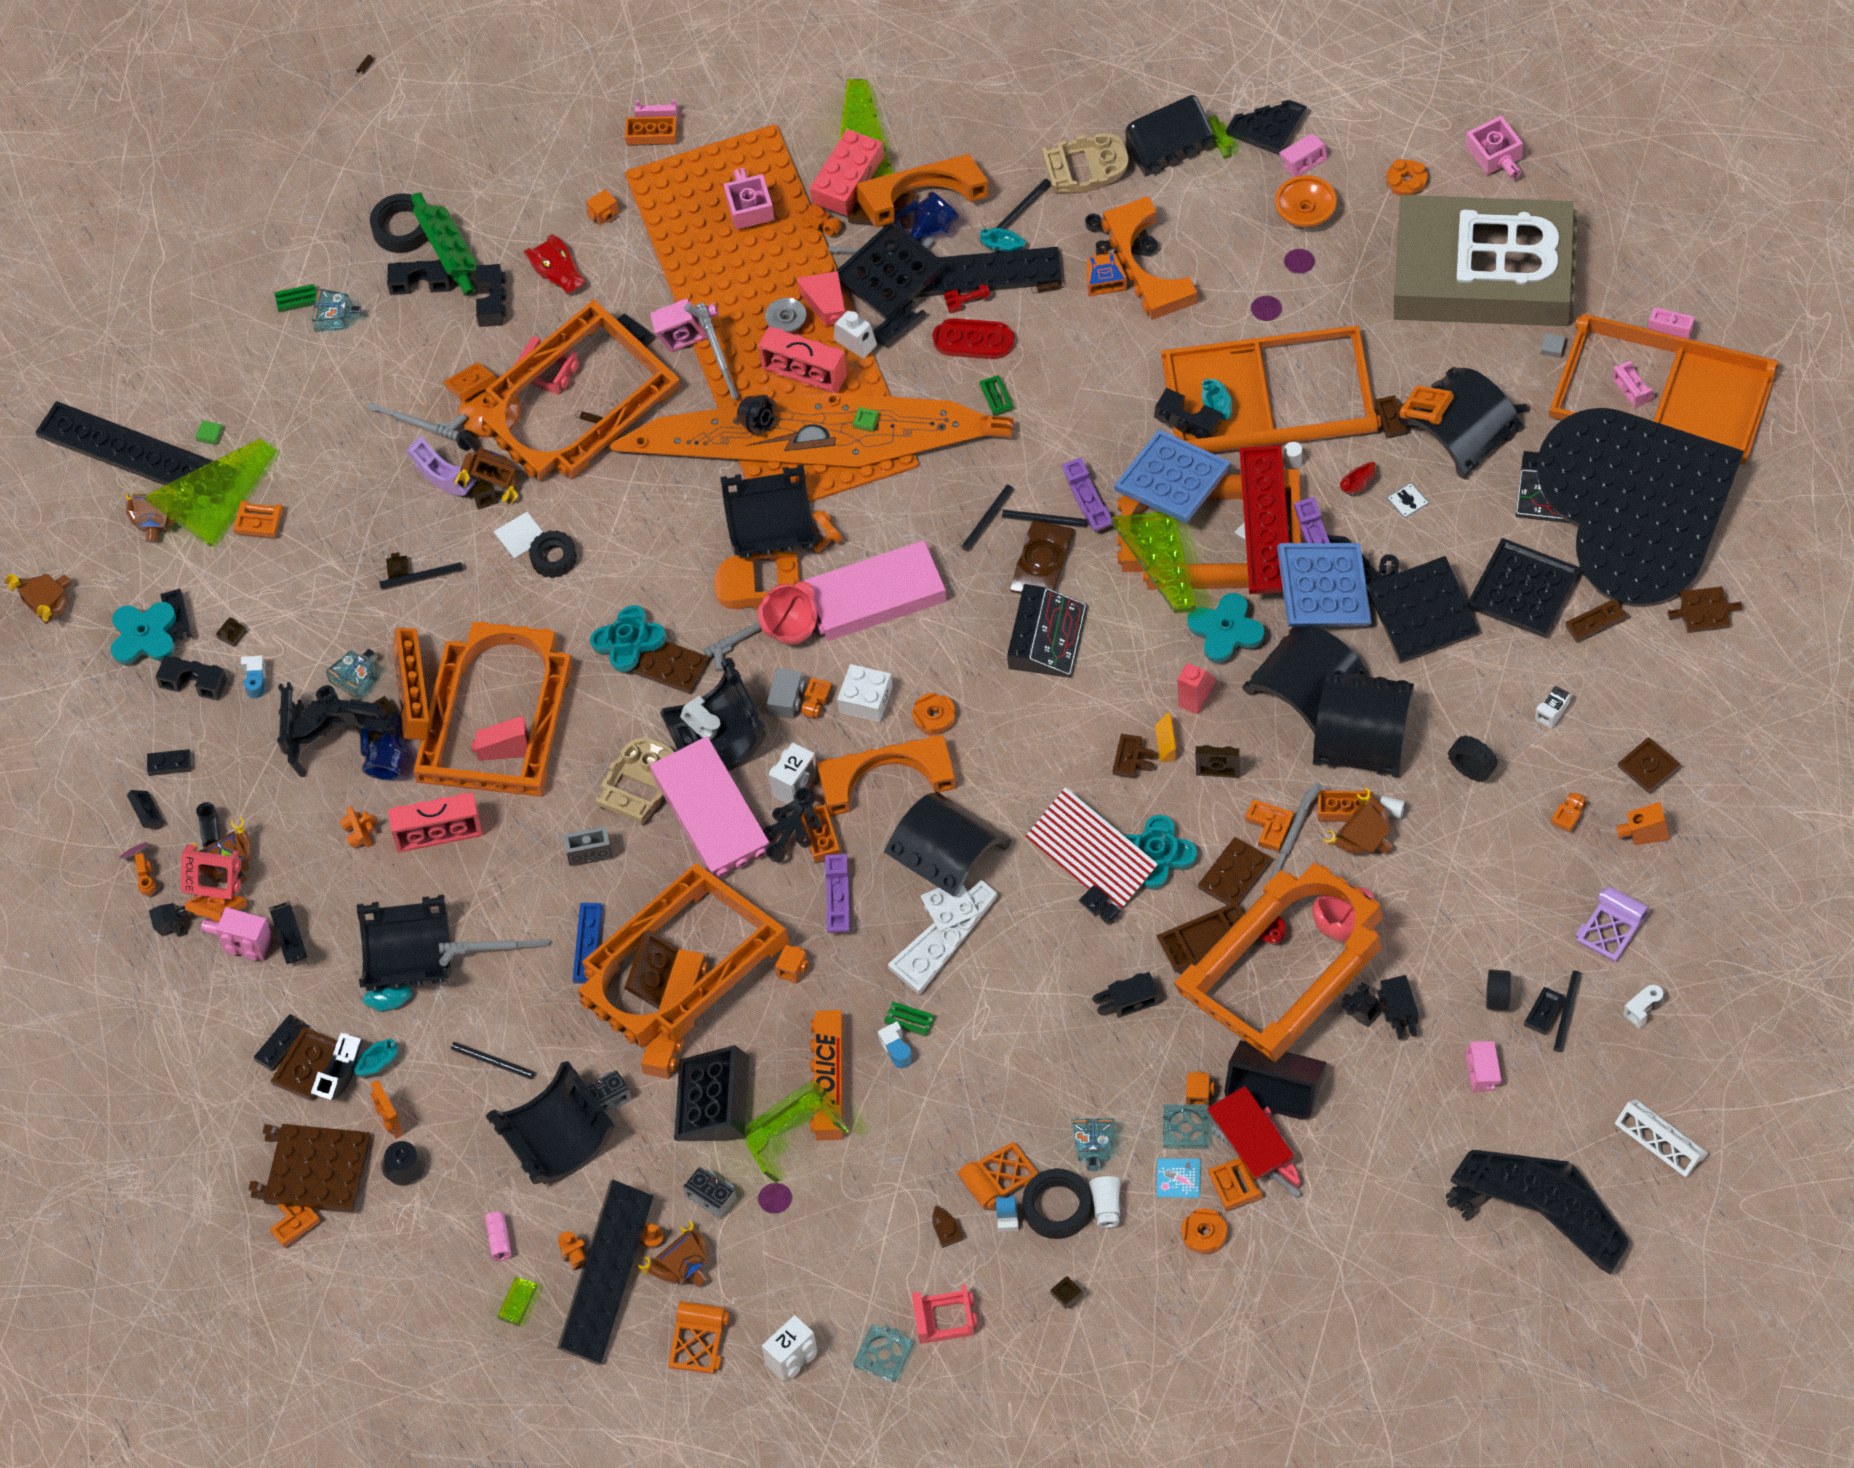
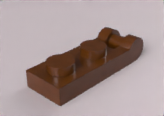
M1613 599L1567 621L1565 627L1573 639L1578 642L1616 623L1626 621L1628 614L1620 608L1621 604L1619 601Z

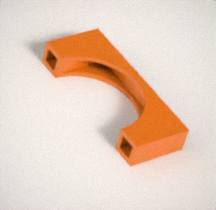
M970 154L856 183L857 200L875 227L894 223V201L901 194L914 188L924 186L948 188L960 193L969 202L988 197V180Z
M1149 196L1103 212L1101 225L1104 232H1108L1110 236L1109 241L1112 248H1116L1118 252L1117 257L1120 264H1124L1126 268L1127 279L1134 284L1133 289L1136 297H1140L1142 300L1141 305L1144 313H1148L1151 320L1197 304V291L1190 277L1181 279L1158 278L1142 270L1135 262L1131 253L1134 240L1145 228L1156 223L1157 212Z
M932 735L921 740H910L898 745L891 744L880 749H868L861 753L846 754L843 757L827 758L817 762L829 817L849 813L850 795L856 782L868 771L882 765L899 764L919 771L931 783L934 792L940 793L956 789L955 777L944 735Z

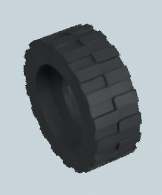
M558 530L542 532L530 544L529 556L532 567L543 577H561L569 573L573 569L574 564H576L575 544L572 542V538L564 532L562 533ZM552 546L560 547L563 550V556L560 560L548 562L543 558L545 549Z
M1460 736L1448 751V758L1456 770L1477 782L1487 780L1497 767L1498 760L1493 751L1485 743L1472 736Z

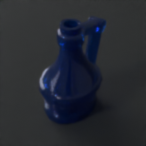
M933 191L929 192L928 197L921 202L913 201L894 213V222L905 230L899 220L915 210L914 224L909 234L918 242L929 236L947 235L953 222L959 219L958 213Z
M396 713L390 714V717L387 719L391 721L397 730L393 735L383 733L380 738L369 744V731L372 730L360 728V753L365 757L362 771L370 777L390 781L400 779L403 774L402 768L408 761L409 754L400 741L399 731L403 727L401 715Z

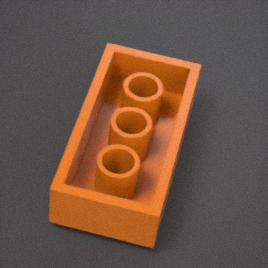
M676 116L626 117V145L676 144Z
M1321 790L1318 794V821H1348L1361 805L1357 794L1361 797H1366L1367 794L1364 791Z
M826 804L813 807L815 814L821 820V826L818 829L812 830L807 825L806 820L808 817L805 810L801 816L805 831L812 839L809 848L814 863L824 861L825 855L840 854Z

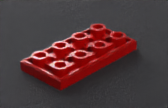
M1246 1086L1207 1108V1112L1255 1181L1294 1159L1293 1153Z

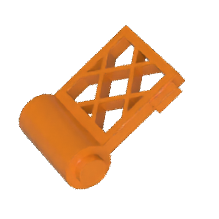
M1013 1141L977 1162L967 1163L959 1170L957 1175L984 1210L996 1209V1196L1004 1198L1021 1187H1026L1028 1182L1038 1172ZM1012 1150L1017 1156L1016 1162L1004 1160V1154ZM988 1163L999 1164L998 1172L987 1170L985 1165ZM1001 1166L1015 1167L1014 1174L1000 1173ZM1017 1168L1027 1169L1030 1175L1027 1177L1016 1176ZM999 1178L1011 1180V1186L1003 1190L998 1184Z
M684 1301L679 1302L668 1364L669 1368L714 1374L715 1370H719L722 1358L718 1355L721 1334L724 1326H728L730 1313L726 1312V1307ZM681 1329L690 1330L695 1337L683 1344L679 1338ZM706 1333L716 1334L714 1342L707 1347L700 1339ZM698 1340L704 1349L695 1356H692L687 1347ZM685 1350L690 1359L683 1364L675 1363L676 1355ZM707 1353L711 1358L710 1367L699 1366L696 1360Z

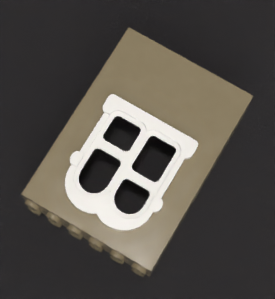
M1400 195L1394 288V320L1568 326L1569 318H1573L1578 210H1574V201ZM1473 225L1508 227V242L1506 244L1474 243L1472 241ZM1517 227L1539 228L1543 233V238L1535 245H1518L1516 243ZM1472 252H1495L1497 255L1496 270L1493 272L1473 271L1471 269ZM1509 252L1535 254L1541 259L1542 266L1534 273L1506 272L1504 270L1505 254Z

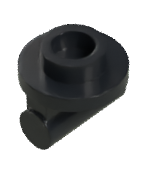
M463 430L459 433L457 445L460 449L478 451L481 446L476 442V436L472 431Z

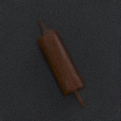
M368 54L356 69L357 73L362 71L363 74L374 60L371 54Z
M1058 281L1035 285L1037 286V293L1059 289Z
M577 411L581 412L580 417L577 418L598 423L603 419V417Z

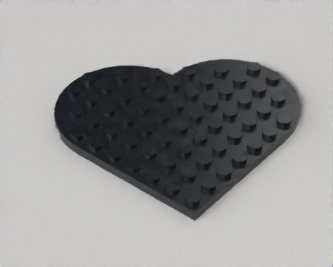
M1592 408L1566 417L1548 433L1538 454L1537 477L1540 490L1546 502L1563 519L1579 526L1576 536V553L1579 566L1586 580L1588 579L1597 592L1610 600L1617 599L1620 604L1627 606L1647 607V605L1662 604L1676 598L1680 591L1687 589L1699 574L1744 451L1620 410Z

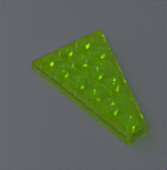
M259 438L149 493L144 500L211 547L277 450Z

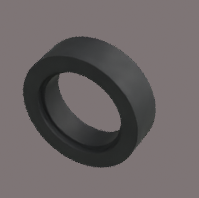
M400 193L390 195L378 202L371 212L370 225L374 240L386 251L393 253L411 252L424 245L428 240L420 223L413 232L402 236L390 235L382 228L383 222L389 215L398 211L413 212L412 210L415 206L410 199L412 194Z
M1060 1168L1042 1171L1035 1175L1024 1189L1022 1202L1026 1222L1032 1230L1043 1237L1063 1239L1073 1236L1085 1227L1090 1218L1091 1195L1086 1182L1072 1171ZM1062 1186L1072 1190L1079 1199L1077 1211L1070 1218L1063 1221H1050L1043 1218L1035 1208V1201L1045 1189Z

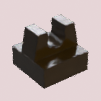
M483 480L475 482L477 488L473 489L472 493L477 509L498 503L491 483L485 485Z
M397 552L391 553V558H386L388 579L409 574L407 555L400 556V553Z
M230 617L218 630L216 636L223 642L235 647L247 631L237 620Z
M1066 1276L1050 1290V1294L1067 1309L1077 1303V1300L1083 1295V1291Z

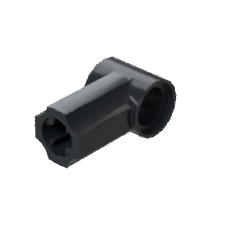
M201 803L196 809V814L199 820L202 845L207 847L221 839L218 823L219 817L212 803Z

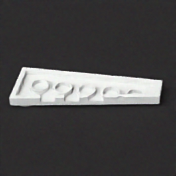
M982 880L968 891L979 915L941 932L938 931L935 923H933L888 964V969L918 995L922 993L996 900L997 893Z

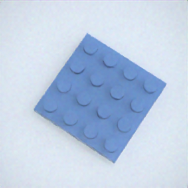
M1158 430L1115 483L1114 491L1187 524L1231 468V462Z
M1280 543L1277 546L1288 627H1304L1308 625L1369 626L1371 624L1360 543Z

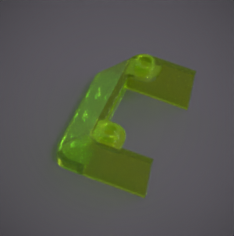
M809 1081L751 1121L746 1128V1145L763 1174L775 1183L780 1180L764 1155L763 1150L768 1146L769 1138L806 1112L814 1114L824 1108L836 1127L845 1134L850 1132L825 1090L817 1082Z

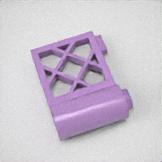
M1608 887L1607 889H1602L1598 896L1600 904L1586 926L1582 924L1575 936L1578 937L1577 943L1616 963L1637 928L1644 922L1649 907L1612 887ZM1602 912L1610 917L1611 923L1598 925L1597 918ZM1625 924L1630 927L1627 934L1618 936L1615 926ZM1613 927L1615 937L1603 940L1600 930ZM1598 932L1600 941L1591 943L1585 940L1588 933ZM1617 941L1618 949L1615 954L1606 951L1604 944Z

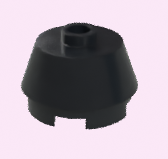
M767 395L747 396L739 404L737 420L752 435H762L764 431H770L776 422L777 416L774 415V407L777 404Z
M398 1141L391 1144L386 1149L381 1161L383 1175L393 1184L399 1186H406L409 1182L417 1178L419 1179L425 1168L423 1152L415 1145L406 1141Z

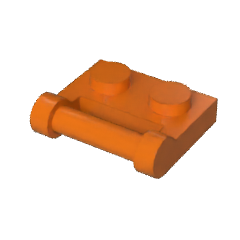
M1416 385L1402 406L1400 417L1404 419L1416 418L1427 420L1432 424L1438 425L1441 423L1443 413L1454 398L1452 391ZM1417 407L1433 411L1432 413L1419 410H1413V408Z
M241 501L233 528L234 533L275 538L280 517L283 515V505L275 504V506ZM248 512L268 513L272 515L254 514Z
M1240 1158L1208 1169L1210 1180L1225 1211L1249 1202L1259 1201L1263 1198L1261 1190L1257 1189L1250 1172ZM1233 1170H1239L1249 1192L1243 1193Z

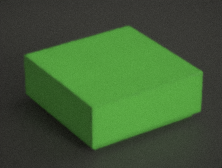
M858 407L853 421V428L873 432L879 412Z
M202 420L195 436L196 441L216 445L223 429L222 424Z

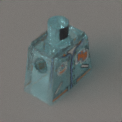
M318 288L312 315L314 331L323 332L347 329L350 318H361V306H352L350 297L346 293Z
M367 649L361 656L354 651H349L326 670L329 683L361 701L377 676L376 668L373 664V661L377 658L376 653L371 649Z
M1114 1118L1071 1119L1078 1161H1087V1170L1089 1171L1100 1170V1161L1110 1160L1115 1134Z

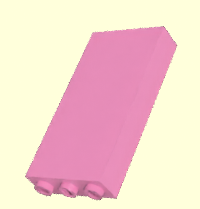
M924 540L804 580L811 584L815 590L814 602L817 606V619L819 621L816 625L820 635L824 634L826 641L947 601L945 587Z
M708 736L650 764V773L708 872L717 878H722L730 870L736 867L738 869L748 864V861L754 858L759 859L766 855L769 841Z

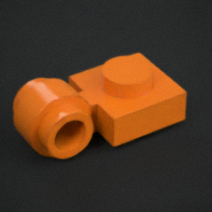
M815 203L801 217V219L816 230L822 227L823 232L827 236H835L842 226L838 218H829L830 214Z
M811 677L804 694L805 699L809 701H804L801 708V713L805 717L812 719L819 717L822 706L818 705V703L825 705L832 689V683Z
M1570 792L1565 800V804L1560 803L1551 819V824L1571 833L1581 816V811L1584 809L1587 799L1579 793Z
M143 853L135 854L137 874L139 876L138 889L142 895L151 896L156 891V884L154 879L149 877V873H152L150 860L146 861Z

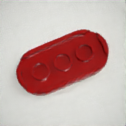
M950 318L944 320L942 324H938L934 328L932 335L934 347L940 353L956 357L1000 359L1007 356L1013 350L1015 344L1013 331L1005 323L998 321Z

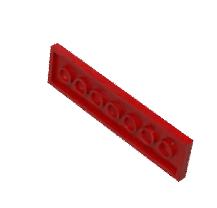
M1282 445L1239 448L1249 594L1283 593L1277 546L1280 543H1289Z

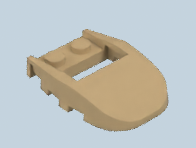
M1095 134V137L1085 138L1082 135L1077 136L1076 140L1067 143L1066 141L1057 143V148L1048 151L1046 147L1042 148V155L1053 193L1087 192L1106 186L1121 178L1128 166V154L1124 142L1113 134ZM1085 153L1092 179L1081 183L1072 181L1065 156Z
M637 738L630 741L620 751L621 755L610 764L606 779L604 778L601 785L602 794L600 798L596 797L595 800L597 807L600 809L603 807L635 820L638 824L642 825L664 799L662 792L650 773V764L674 753V751L669 746L650 738ZM621 776H625L657 789L658 792L651 801L615 788Z

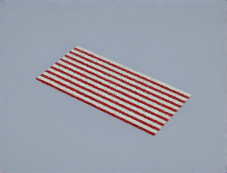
M1066 787L1025 836L1087 889L1095 885L1110 899L1111 902L1108 905L1113 903L1119 910L1123 908L1158 865Z

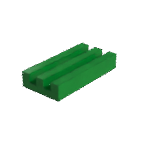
M314 284L274 292L278 312L318 303Z
M999 375L979 381L993 416H998L997 413L1000 412L1004 414L1006 410H1009V412L1013 411V406ZM996 381L1006 405H1002L993 382ZM986 384L989 385V388H990V390H991V392H992V394H993V397H994V399H995V401H996V403H997V406H998L997 408L995 407V405H994V403H993V401H992V398H991V396H990V394H989V392H988V389H987V387H986Z
M892 1001L891 1009L888 1010V1015L884 1021L888 1025L898 1022L901 1029L926 1037L934 1020V1014ZM894 1016L910 1023H916L925 1026V1028H921L903 1021H899L893 1019L892 1017Z

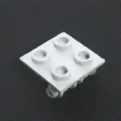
M964 884L958 895L954 897L941 888L934 889L920 896L925 904L924 909L926 913L930 914L939 932L979 915Z

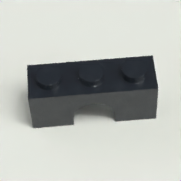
M440 259L435 261L388 264L387 285L390 295L410 294L412 284L419 280L428 282L431 293L451 291V275H448Z
M501 264L476 266L479 294H490L486 298L476 299V317L479 327L502 326L503 317H507L506 305H503V301L507 300L506 288H503V284L507 283L506 272H502Z
M1168 388L1164 390L1155 406L1154 418L1162 423L1176 427L1179 431L1190 433L1198 439L1214 437L1221 425L1222 412L1203 405L1199 412L1194 414L1187 413L1183 410L1185 396Z
M164 656L155 676L159 688L179 692L185 682L195 680L197 681L195 687L199 697L219 701L227 682L223 668L217 665H204L198 661L190 662L175 656Z

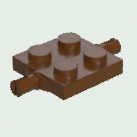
M1723 586L1680 591L1681 608L1668 610V618H1682L1687 633L1730 628L1729 612L1742 610L1741 601L1728 603Z

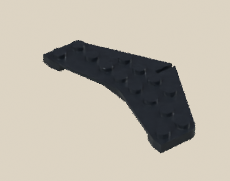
M1471 1150L1451 1177L1450 1182L1461 1188L1540 1212L1595 1265L1610 1275L1629 1245L1626 1235L1576 1166L1573 1164L1565 1178L1561 1177L1569 1161Z

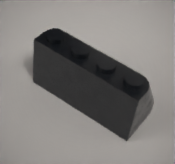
M1195 95L1187 96L1129 123L1125 130L1126 149L1145 177L1156 174L1168 166H1174L1179 161L1191 158L1195 154L1209 150L1216 145V136L1200 101Z
M1240 1040L1229 1061L1224 1093L1227 1097L1246 1086L1262 1110L1268 1107L1273 1113L1301 1120L1307 1119L1314 1109L1327 1062L1285 1052L1275 1063L1246 1041Z

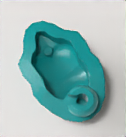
M985 228L980 231L981 243L992 251L1012 252L1014 250H1022L1026 244L1025 240L1014 231L1001 228L988 230Z
M1216 379L1203 380V403L1222 412V420L1230 419L1232 416L1233 400L1228 393L1227 387Z
M401 983L399 988H388V985H381L378 990L368 991L364 994L362 1000L365 1006L381 1012L399 1008L406 1000L411 999L412 991L405 983Z
M389 1038L372 1044L359 1056V1061L354 1069L355 1074L362 1078L377 1075L384 1067L392 1064L398 1052V1046L395 1041Z

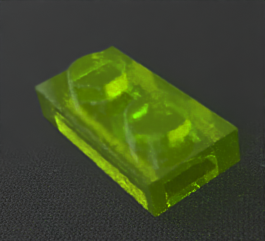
M1217 115L1209 117V123L1216 136V144L1223 158L1232 157L1234 144L1232 138L1226 135L1223 121L1220 122Z
M515 1277L497 1315L498 1320L520 1326L537 1289L536 1283Z

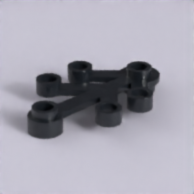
M1092 213L1086 216L1085 226L1090 232L1101 231L1105 233L1101 225V217L1098 214ZM1144 229L1139 234L1140 238L1136 237L1133 242L1134 246L1131 247L1132 255L1136 253L1152 255L1158 249L1157 241L1152 236H1148L1146 229ZM1100 240L1096 243V249L1104 246L1106 253L1109 248H1112L1109 240Z
M807 788L798 790L795 793L794 801L773 810L772 817L777 823L772 826H766L763 829V833L768 840H773L777 837V832L782 829L784 831L778 843H772L766 849V855L771 861L781 862L785 858L784 848L794 829L798 836L797 842L802 848H807L811 845L812 839L805 831L801 816L805 810L808 817L806 823L812 830L818 829L821 826V820L815 814L812 806L816 799L812 790ZM794 810L793 814L787 817V813Z

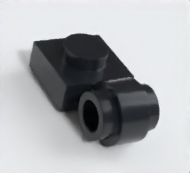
M1095 885L1079 899L1082 906L1095 917L1099 914V917L1106 924L1113 923L1119 917L1120 910L1113 903L1108 905L1111 902L1110 899Z

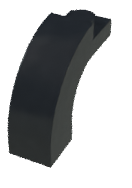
M290 901L269 907L286 964L308 958Z

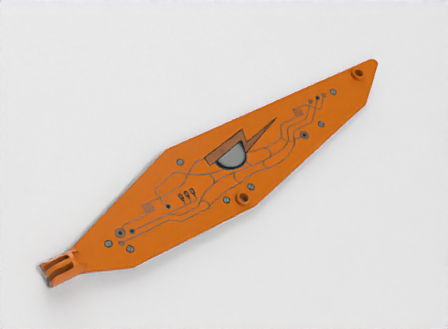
M826 392L774 400L777 404L774 407V415L777 416L776 422L770 431L766 430L762 435H752L738 422V405L658 417L613 441L610 444V449L617 452L862 467L982 436L1011 438L1014 418L987 416L950 400ZM858 407L879 412L873 432L853 428V421Z

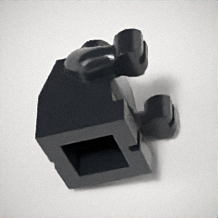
M175 903L159 905L149 910L153 929L164 937L171 931H174L178 937L186 934L185 927H181L184 923L182 916L189 913L185 910V906L180 908Z
M1361 982V985H1358V990L1361 992L1356 991L1352 996L1349 994L1343 996L1342 1001L1345 1003H1342V1008L1345 1009L1347 1015L1354 1017L1359 1023L1368 1027L1382 1011L1378 998L1369 996V985Z
M1453 1186L1450 1192L1446 1194V1199H1448L1447 1205L1450 1208L1457 1206L1460 1211H1465L1462 1213V1218L1465 1217V1221L1474 1217V1207L1481 1206L1486 1195L1459 1186Z

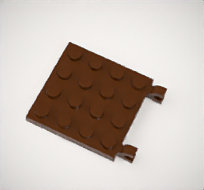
M264 1124L263 1134H266L265 1141L278 1142L267 1186L257 1181H250L249 1191H251V1198H264V1203L270 1205L282 1204L291 1207L300 1206L301 1208L309 1207L311 1209L353 1213L371 1138L370 1132L282 1124L281 1129H278L273 1125Z

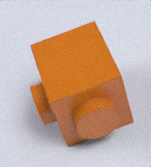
M606 189L586 201L587 216L591 221L595 220L600 226L619 214L617 200Z
M785 944L775 965L776 976L797 984L801 974L805 973L808 969L809 961H807L806 951L798 946L791 947Z
M1201 1071L1187 1073L1186 1107L1208 1108L1209 1096H1214V1082H1210V1074Z

